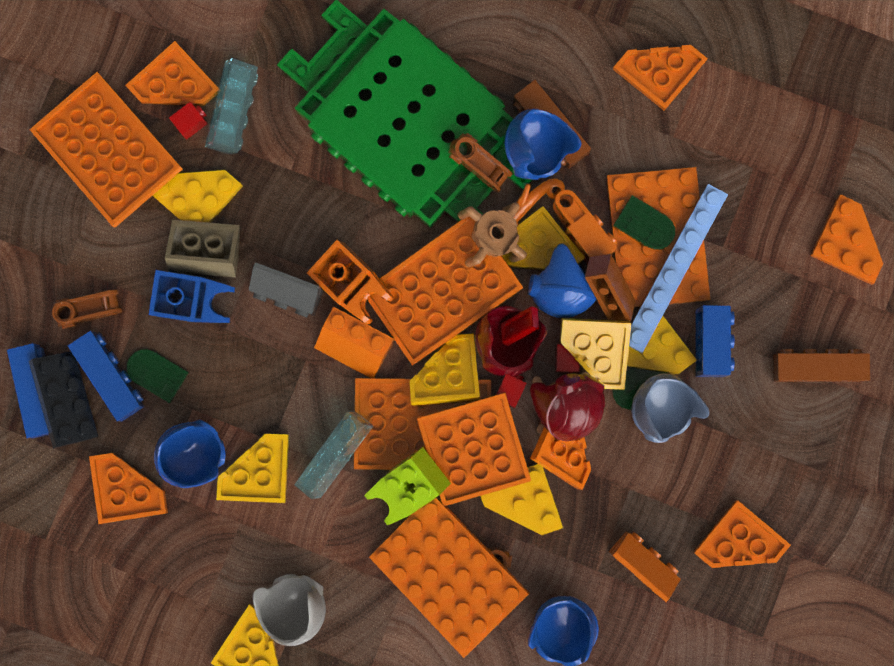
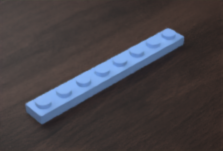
M710 184L704 189L631 324L629 347L643 353L728 194Z

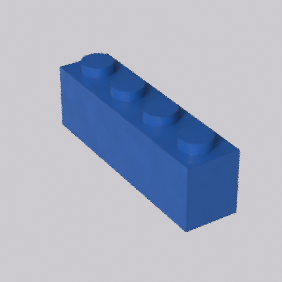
M89 331L69 344L68 347L116 421L122 422L145 407L141 402L144 398L137 389L134 390L130 385L132 380L125 370L121 371L118 367L119 360L112 351L109 353L105 347L107 342L102 334Z
M34 343L8 349L7 354L26 438L49 435L29 364L31 359L46 356L45 351L42 347L40 348V345Z

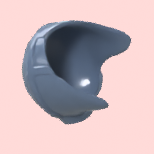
M664 373L650 377L638 388L633 398V421L643 433L645 439L655 443L666 442L669 438L683 433L690 426L692 417L705 419L709 416V409L698 393L679 377L672 374Z

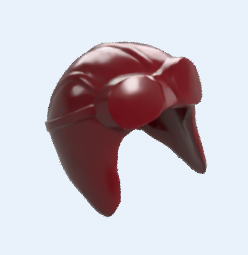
M501 306L487 312L480 320L475 332L476 348L482 358L483 368L499 376L505 374L517 376L530 370L533 367L535 354L547 335V329L541 321H539L538 330L507 346L502 344L501 324L523 310L510 306Z
M566 374L559 377L555 384L550 386L540 382H535L531 385L530 393L540 421L549 433L559 440L569 442L586 437L598 427L604 413L605 385L589 374Z

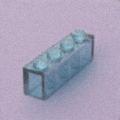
M234 58L225 61L205 147L229 155L238 153L241 149L243 129L246 128L248 123L247 111L253 102V95L251 94L258 80V74H256L257 66Z
M347 411L294 485L310 499L321 498L373 428V425L357 412Z

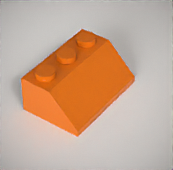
M333 306L314 348L369 378H375L395 340Z
M625 532L608 552L657 596L667 602L681 580L676 575L679 571L669 562L666 565L659 560L661 555L652 547L649 550L642 545L644 540L635 532L632 534Z

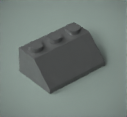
M256 262L253 266L249 291L254 293L253 298L266 302V299L275 301L274 306L287 310V307L296 309L295 314L306 318L309 314L315 316L324 292L320 286Z

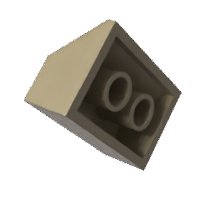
M172 220L165 254L168 272L236 278L239 261L240 225Z

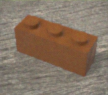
M611 254L590 257L585 279L607 319L631 321L635 299Z

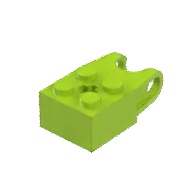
M422 447L393 467L364 496L367 500L380 498L388 504L389 515L384 519L386 525H390L408 517L438 497L451 483Z

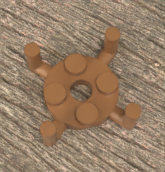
M514 202L503 207L502 210H492L484 214H480L471 206L458 212L459 219L464 220L471 217L475 221L472 239L479 250L475 256L465 260L467 267L480 264L486 255L498 257L512 252L513 254L509 256V260L512 263L526 258L527 253L517 245L519 240V234L517 233L518 225L513 218L520 208L518 203ZM493 227H497L500 230V239L493 237Z

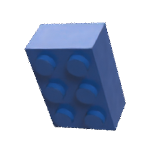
M703 305L696 309L695 358L697 361L695 362V377H726L731 375V371H734L735 361L734 357H731V348H734L735 338L734 334H731V325H734L735 315L731 311V306Z

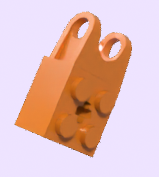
M562 190L556 195L553 211L566 228L565 234L585 257L584 262L587 266L590 257L612 255L617 249L615 246L617 242L611 233L608 232L606 234L602 229L603 223L596 214L592 215L573 191ZM560 201H567L570 207H563Z
M336 240L307 272L337 304L368 325L373 320L365 307L367 298L372 294H378L390 302L394 298L378 275L350 247L339 240ZM343 269L344 274L342 277H339L341 275L339 271Z

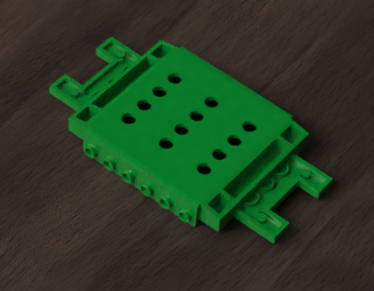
M335 0L321 16L337 31L309 63L291 49L277 64L278 68L308 93L295 107V110L309 123L308 127L312 132L310 136L318 144L323 142L329 147L327 151L334 158H342L346 162L344 166L353 174L357 171L362 176L361 181L369 188L374 186L379 190L377 194L385 202L390 200L396 205L394 209L403 217L407 215L411 218L413 215H416L431 228L444 212L457 222L461 221L458 217V212L470 206L480 214H483L478 207L493 192V189L462 164H457L449 157L448 151L450 150L451 142L446 143L441 138L442 133L447 130L454 133V140L459 138L462 133H469L482 148L512 172L513 175L508 178L520 189L524 190L525 185L532 181L515 176L513 167L508 161L505 151V136L513 118L505 112L504 102L496 95L493 96L484 84L472 78L464 67L458 66L449 54L437 48V45L430 38L423 36L415 25L409 24L404 18L399 21L385 9L367 26L342 3ZM399 56L402 60L401 65L396 68L391 67L388 63L390 57ZM378 72L384 73L387 76L386 82L383 84L375 83V74ZM432 85L435 87L436 92L433 96L427 97L422 92L423 87ZM361 90H370L372 97L368 101H362L359 98ZM416 101L420 104L421 109L418 113L413 114L408 111L407 107L410 102ZM347 106H354L357 109V114L354 117L348 118L344 115V109ZM458 115H468L469 123L466 126H460L456 121ZM397 118H402L405 120L406 126L402 130H396L393 127V121ZM381 135H387L390 137L391 143L387 147H381L378 144V138ZM462 142L459 146V151L462 155H465L468 148ZM431 147H435L440 151L439 157L435 160L429 159L426 155L427 150ZM416 164H421L425 168L424 174L420 177L412 174V167Z

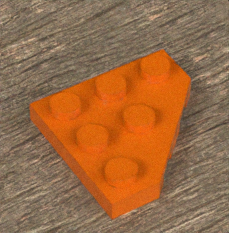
M176 41L125 85L142 104L186 105L191 102L195 106H205L221 91Z
M692 45L670 48L657 47L648 50L634 49L627 50L613 67V70L665 111L708 58Z
M839 195L810 256L872 285L875 283L883 266L882 258L862 205L843 195Z
M544 426L530 459L580 490H583L591 472L590 461L586 460L584 450L587 448L585 437L569 442L562 441L552 436Z
M115 453L89 456L98 524L168 513L165 490Z
M736 500L693 553L711 568L777 563L791 544L741 502Z

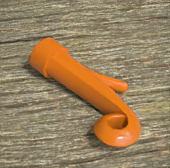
M549 179L534 188L530 193L531 186L527 183L516 202L520 206L513 217L517 225H519L518 222L545 193H547L549 198L555 200L556 195L560 191L565 190L564 183L559 179ZM553 187H557V191L553 193Z

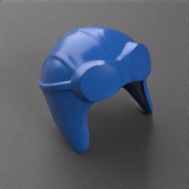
M528 109L519 113L510 122L505 136V151L508 161L513 167L514 175L529 180L547 178L555 174L561 168L563 158L567 154L577 152L582 144L579 136L567 123L558 116L540 109Z
M559 244L555 247L550 263L544 271L538 275L532 274L530 277L528 295L532 297L540 310L553 317L570 318L577 316L597 301L585 279L586 273L583 267L576 262L569 248L564 244Z
M200 419L194 422L181 423L166 430L159 438L154 450V463L161 478L167 483L180 488L197 487L215 480L219 474L218 468L225 463L226 457L224 443L219 438L218 432L211 425Z
M553 597L544 602L538 609L528 637V646L531 649L535 648L537 653L547 661L561 663L564 666L580 665L588 660L597 640L599 632L597 618L593 610L586 603L575 597Z

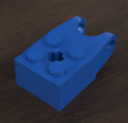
M156 270L149 315L189 322L230 323L229 317H224L213 310L212 299L221 292H235V287L202 277ZM179 290L182 298L178 299L176 303L174 302L175 299H172V293H176Z

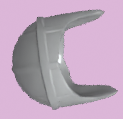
M288 574L278 577L274 580L271 587L268 589L258 588L252 595L255 613L260 625L271 639L278 644L285 646L303 644L317 634L324 622L326 605L323 596V586L308 576Z

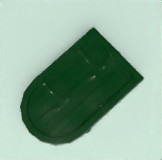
M633 195L613 227L653 250H661L668 247L675 237L673 222L665 214H662Z
M148 349L133 353L127 363V373L137 385L142 386L168 403H171L189 372L162 357L159 353Z
M631 367L626 372L625 390L613 389V398L621 408L632 410L633 398L638 388L650 377L668 373Z

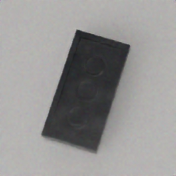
M69 351L29 360L53 449L97 438L98 433L79 366L73 353Z

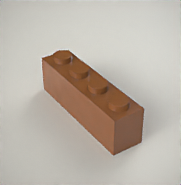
M536 80L514 95L513 107L518 113L528 109L547 111L562 119L579 136L582 143L581 148L575 153L567 154L561 161L562 167L566 166L569 170L590 153V146Z
M781 349L780 353L773 355L774 382L870 381V353H862V349H849L848 353H839V349H826L825 353H817V349H803V353H794V349Z

